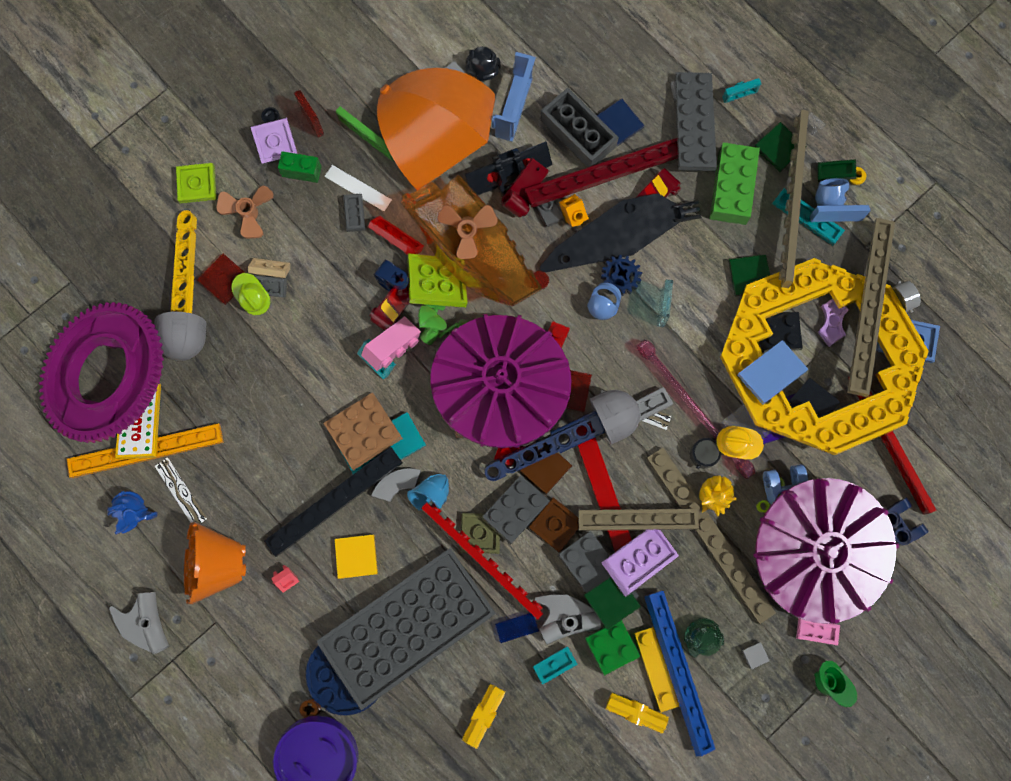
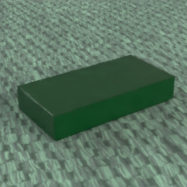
M856 159L818 162V182L832 178L856 179Z

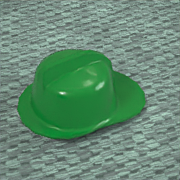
M833 661L823 662L819 671L814 674L817 689L822 694L831 696L836 703L843 707L853 706L857 701V691L851 680L837 663Z

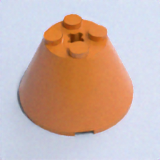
M191 522L187 533L189 549H185L184 592L185 595H189V599H186L187 604H194L242 581V576L246 574V565L242 564L246 553L245 545H241L239 542L199 523Z

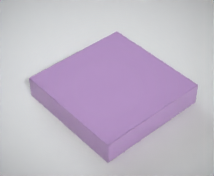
M287 118L251 126L261 163L280 159L282 151L298 154Z

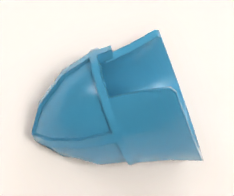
M442 474L429 476L418 486L408 491L409 501L418 511L430 501L438 509H441L442 505L447 501L449 494L448 478Z

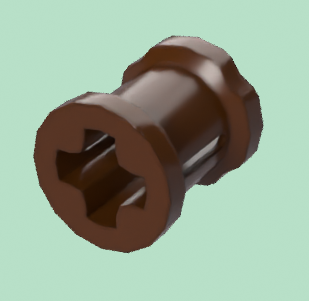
M314 699L306 700L300 705V714L303 718L316 716L320 713L321 706ZM310 704L312 708H315V711L311 713L306 709Z

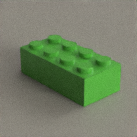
M722 143L718 154L710 212L711 220L742 225L748 223L752 212L760 148Z

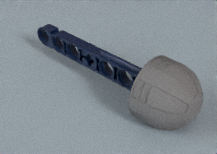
M609 390L590 398L594 412L551 431L550 435L505 455L501 460L498 458L488 463L484 469L485 477L490 481H497L507 476L506 473H514L557 452L567 451L605 433L611 445L630 436L639 424V406L631 395L620 390ZM590 421V424L594 429L593 431H591L590 426L587 424V422ZM584 425L587 427L586 434L578 435L576 429ZM561 434L569 435L567 443L562 444L559 442L558 439ZM546 442L548 445L551 444V446H549V451L542 449L539 451L541 455H537V452L534 448L535 446H537L539 450L543 448V443ZM526 450L533 451L534 457L531 460L523 458V453ZM510 458L515 459V467H506V460ZM490 467L498 468L499 472L496 476H490L487 473Z

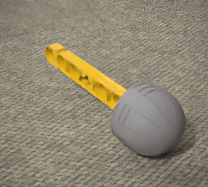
M188 210L182 211L177 218L178 230L176 232L171 311L156 316L154 321L156 326L154 329L159 331L157 335L161 337L159 342L163 344L161 350L164 353L162 354L174 361H185L196 356L202 350L206 339V321L202 317L192 314L196 233L194 230L197 227V218ZM190 216L189 222L184 223V219ZM189 232V237L183 240L184 234ZM188 249L187 255L182 256V252ZM186 283L185 289L179 290L180 285ZM185 300L184 306L178 308L179 302Z

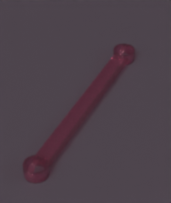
M645 339L638 343L636 347L639 353L646 360H650L709 433L717 439L720 431L655 355L654 345ZM730 457L734 461L737 471L745 479H749L755 474V467L749 460Z

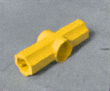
M489 685L481 703L477 705L471 717L472 721L462 741L478 748L486 730L490 728L497 714L496 710L504 697V690L495 685Z
M612 692L605 708L610 712L625 717L626 720L634 724L644 725L662 734L668 724L669 717L665 714L649 709V706L633 699L631 701Z

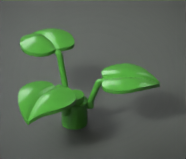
M421 306L418 313L419 327L425 328V330L421 333L420 338L424 343L432 345L438 337L442 338L446 333L469 321L461 319L459 324L456 323L446 329L447 324L445 320L437 314L438 309L443 311L445 306Z

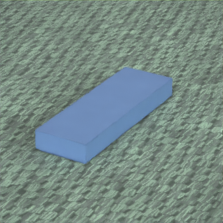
M869 205L817 206L810 215L811 222L862 221L870 212Z

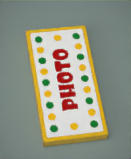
M158 384L157 392H155L154 398L149 403L150 405L145 409L140 418L134 422V425H130L127 430L124 429L122 434L117 433L116 459L156 458L161 384Z

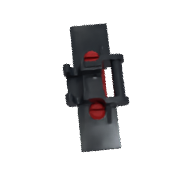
M545 141L521 152L516 148L492 157L493 163L466 173L465 177L472 198L498 188L501 197H503L512 185L503 186L507 182L506 177L515 173L520 174L531 158L535 159L545 168L552 166L547 142Z

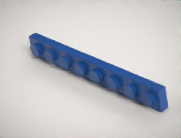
M664 591L644 596L695 755L696 757L703 756L716 749Z

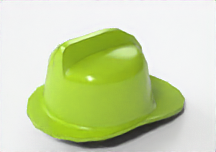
M249 273L237 275L232 283V293L240 306L252 315L265 313L271 303L268 292L254 275Z

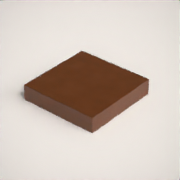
M545 442L543 443V448L539 450L536 448L537 455H541L539 451L542 449L549 451L550 445ZM532 452L526 460H531L534 457V453ZM557 452L519 471L547 495L569 471L572 465Z
M553 497L529 526V529L559 553L579 529V518Z

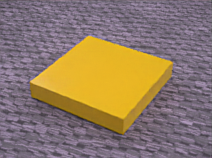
M375 535L335 539L338 579L378 574Z

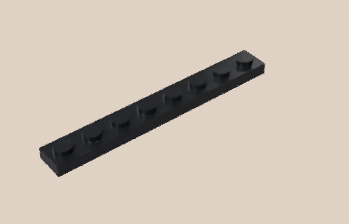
M389 447L264 542L273 555L278 557L403 463L394 449Z

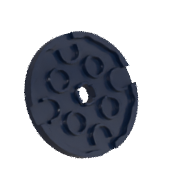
M319 645L311 653L306 667L307 687L315 702L326 709V711L337 715H353L366 710L377 701L375 700L361 711Z

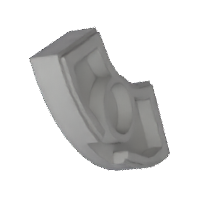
M400 469L388 474L377 484L371 496L391 502L394 495L399 491L416 487L421 470Z

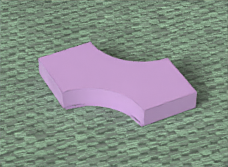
M833 298L821 306L825 321L823 327L818 331V334L828 347L846 335L842 327V320L849 311L846 306L838 309Z

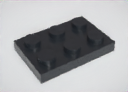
M799 312L779 313L766 318L773 335L757 342L762 352L769 351L782 340L792 351L803 349Z

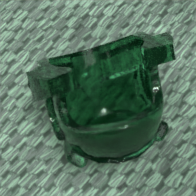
M698 618L687 627L684 641L688 647L687 651L692 657L696 658L699 654L711 656L716 654L720 647L724 645V635L721 633L719 625L713 620Z

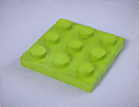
M408 254L409 303L466 308L468 302L464 259Z

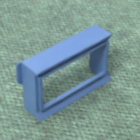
M519 52L515 53L513 65L514 79L502 116L496 114L492 119V128H495L496 138L513 142L533 79L532 69L536 58L534 56Z

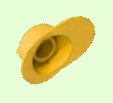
M728 426L718 433L716 439L717 447L721 453L729 457L745 460L758 457L764 447L761 435L749 428Z

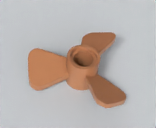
M261 186L252 199L245 197L237 201L227 192H221L218 196L217 211L221 215L238 213L243 219L240 230L241 235L246 239L261 238L263 231L255 220L258 216V209L256 207L271 200L274 194L267 186ZM251 207L248 212H243L245 208Z
M445 205L437 217L440 223L458 227V234L462 237L456 253L459 259L476 257L478 251L473 236L476 234L477 228L492 227L498 221L490 205H484L474 218L468 216L461 218L450 205ZM468 223L473 229L466 232L463 230L462 225Z

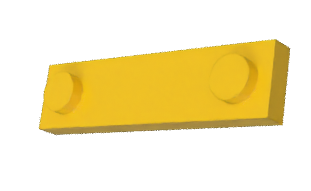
M654 627L634 633L659 711L664 712L679 707Z

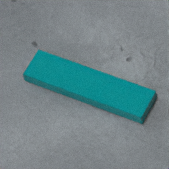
M783 188L772 204L788 215L785 207L790 194H787V189ZM801 200L799 223L834 246L845 230L834 222H811L810 215L815 209Z

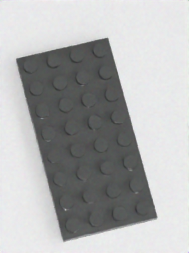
M449 548L316 642L362 711L496 613L452 549Z

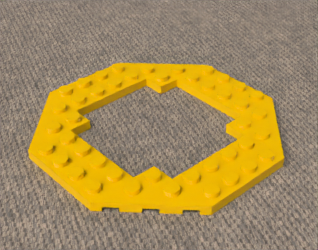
M813 258L795 265L794 281L789 288L781 287L782 280H779L780 272L746 286L720 358L756 426L832 455H837L907 424L908 415L915 399L917 385L920 382L924 369L923 365L929 351L893 288L886 284L877 341L892 367L876 374L884 391L821 418H818L810 401L791 408L783 391L762 405L737 375L763 355L757 342L773 335L766 318L828 293L831 294L838 309L854 302L859 310L861 308L865 276L846 272V269L835 265L829 266L821 263V260Z

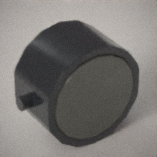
M702 438L691 447L690 459L697 469L710 468L720 460L722 453L717 447L715 438Z

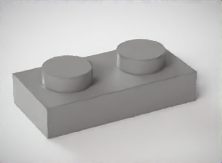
M664 387L636 401L640 410L639 422L673 405Z

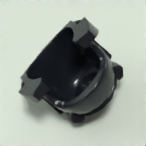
M484 46L477 47L469 51L465 70L468 75L481 82H485L499 74V69L501 68L499 57L496 58L497 55L492 49Z

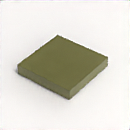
M462 513L461 530L470 538L468 542L473 547L477 544L484 551L483 554H500V535L481 519L484 514ZM460 546V553H467V552Z

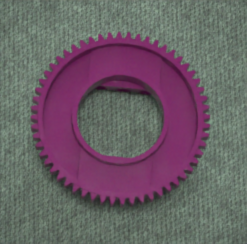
M106 302L105 305L92 306V310L86 309V314L80 312V318L74 316V323L69 321V327H63L64 333H58L59 339L53 340L55 346L50 345L52 352L46 353L49 359L43 361L47 365L41 368L45 373L40 375L44 380L39 382V385L43 386L39 390L43 395L39 398L44 400L41 406L45 407L43 412L47 414L46 419L50 420L49 424H52L58 433L70 439L86 443L102 442V439L109 440V436L114 438L115 434H122L124 429L127 430L130 425H134V422L140 418L145 409L150 405L149 403L154 398L155 392H157L158 384H160L159 380L160 376H162L161 371L163 368L162 361L164 360L162 353L164 351L161 350L163 344L159 342L161 337L157 335L159 331L154 329L156 326L151 323L152 320L147 318L148 316L143 314V312L119 302L118 304ZM102 345L113 349H123L126 356V369L116 391L102 402L84 400L79 390V375L82 365L89 354L98 346L102 347Z

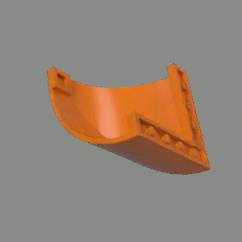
M447 68L420 69L401 76L390 85H384L380 90L377 117L381 134L395 163L417 191L488 143L496 94L484 83L466 73Z

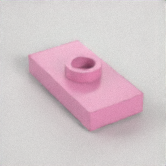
M798 618L796 639L838 645L840 625L814 623Z

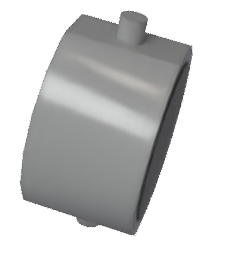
M898 281V285L892 288L905 311L913 313V309L920 306L921 303L919 292L910 281L903 283Z

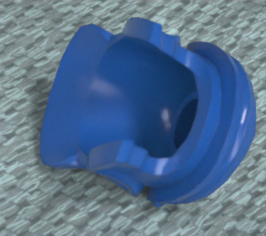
M120 492L112 499V506L107 508V515H112V518L118 519L115 534L126 533L134 529L138 522L144 519L151 520L158 516V512L148 511V508L144 505V499L135 492Z

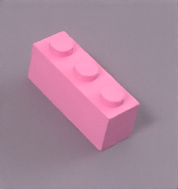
M403 317L367 343L361 356L376 371L382 367L387 368L394 358H400L407 348H413L419 342L418 337L421 331L406 317Z

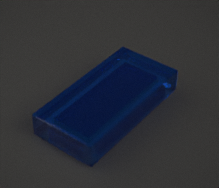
M531 613L495 624L501 643L539 631L535 617Z

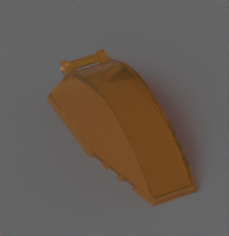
M460 175L455 176L442 190L434 182H430L424 188L411 194L405 193L401 196L402 206L416 223L429 248L444 267L464 285L481 296L509 306H515L541 291L542 287L532 270H528L525 266V258L523 255L518 254L515 248V241L510 240L507 235V227L498 217L495 226L477 228L476 234L473 236L478 251L476 257L469 259H459L456 253L462 239L458 234V227L440 223L437 219L438 214L443 206L450 205L461 218L467 216L474 218L482 207L486 205ZM430 194L429 196H426L418 201H415L416 199L424 195ZM468 223L462 225L463 230L466 232L473 229Z

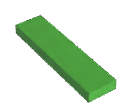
M339 106L336 110L338 120L391 161H394L385 141Z

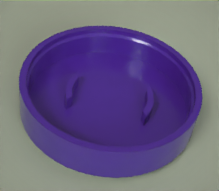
M325 716L306 717L288 727L280 738L274 752V773L278 781H352L358 765V747L351 732L337 720Z

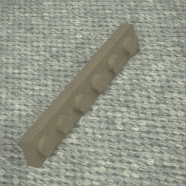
M698 509L578 511L579 531L699 529Z

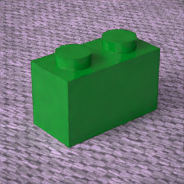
M282 151L278 170L281 176L285 178L318 183L322 166L318 157Z

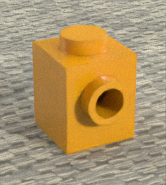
M576 194L559 202L565 221L572 227L579 226L589 219L582 199Z

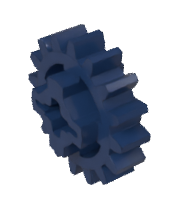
M619 255L617 260L613 256L611 262L606 261V267L602 268L604 274L601 275V279L605 280V283H611L620 290L621 296H624L626 291L630 295L632 289L637 290V284L641 283L642 279L638 277L642 276V272L638 271L640 265H634L635 259L629 261L628 255L625 259H622V255ZM613 268L614 273L609 276V271ZM632 275H634V279H633V281L630 283V279H629V278H630Z

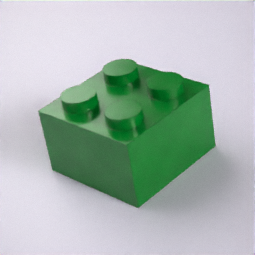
M622 620L608 630L604 627L584 637L604 676L640 657Z

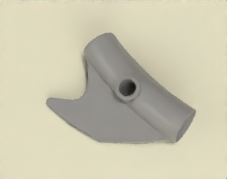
M156 592L137 594L136 602L129 613L125 614L114 606L109 608L114 623L124 639L137 647L151 652L152 655L169 647L158 613Z
M547 595L534 599L536 602L547 606L550 610L548 619L539 628L547 645L573 634L601 629L600 619L595 611L569 595ZM568 619L573 621V625L570 627L566 624Z

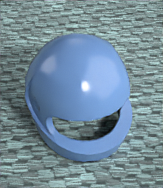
M841 178L821 181L815 197L818 206L844 205L847 200L845 192L849 189V181Z
M600 283L593 290L587 304L589 313L599 320L612 318L618 311L621 292L611 283ZM598 290H610L616 296V303H613L604 296L598 295Z

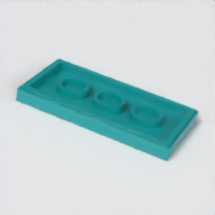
M408 412L392 420V423L403 439L391 447L401 460L426 447ZM375 456L374 458L370 459L369 461H367V462L364 463L363 465L359 466V467L356 468L355 470H352V468L350 467L349 464H348V466H349L351 472L354 474V473H356L358 470H360L362 467H364L365 465H367L369 462H371L373 459H375L377 456Z

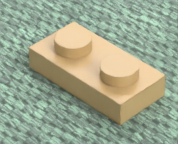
M253 258L248 266V273L286 278L290 271V263Z

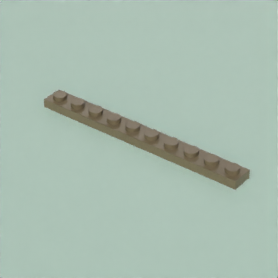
M801 110L798 117L795 116L793 128H796V131L792 136L794 149L791 151L790 160L793 163L790 166L788 175L791 177V183L787 187V194H790L785 207V210L788 211V217H785L784 221L786 234L783 236L782 245H785V249L781 254L783 269L779 273V280H782L781 287L789 288L794 281L809 114L807 110Z
M876 218L873 225L847 393L864 397L870 394L895 227L894 221Z
M661 448L647 457V461L680 509H698L699 529L695 530V532L756 622L761 624L776 614L708 512L701 513V502L665 449Z

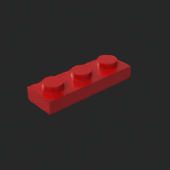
M381 216L371 220L368 225L375 234L382 236L390 244L403 250L407 255L419 254L424 248L423 244Z

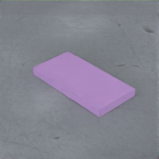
M646 530L601 563L624 596H627L679 555L661 530Z

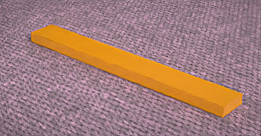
M218 423L158 437L156 458L116 459V447L68 458L69 478L85 476L224 443L221 425Z

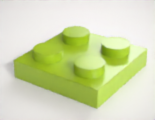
M213 163L176 166L177 197L180 204L217 200L215 166Z

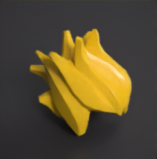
M717 475L708 478L702 484L699 498L702 501L701 513L710 509L717 516H719V513L725 514V508H729L731 502L737 500L736 497H733L734 488L728 478Z

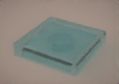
M666 279L660 291L658 327H664L670 317L673 280Z

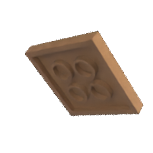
M373 392L324 422V425L352 470H355L403 439Z

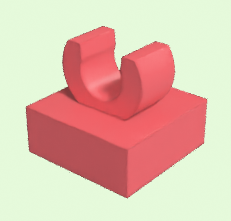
M285 565L282 566L284 570L280 573L274 571V577L271 578L274 585L282 593L300 582L291 569Z

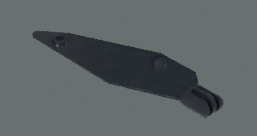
M659 193L622 200L559 244L541 264L540 270L546 273L611 260L613 256L616 259L619 255H622V257L632 256L678 223L702 218L701 215L685 217V214L700 211V207L687 210L683 208L699 204V200L676 204ZM563 256L568 257L567 263L563 262Z

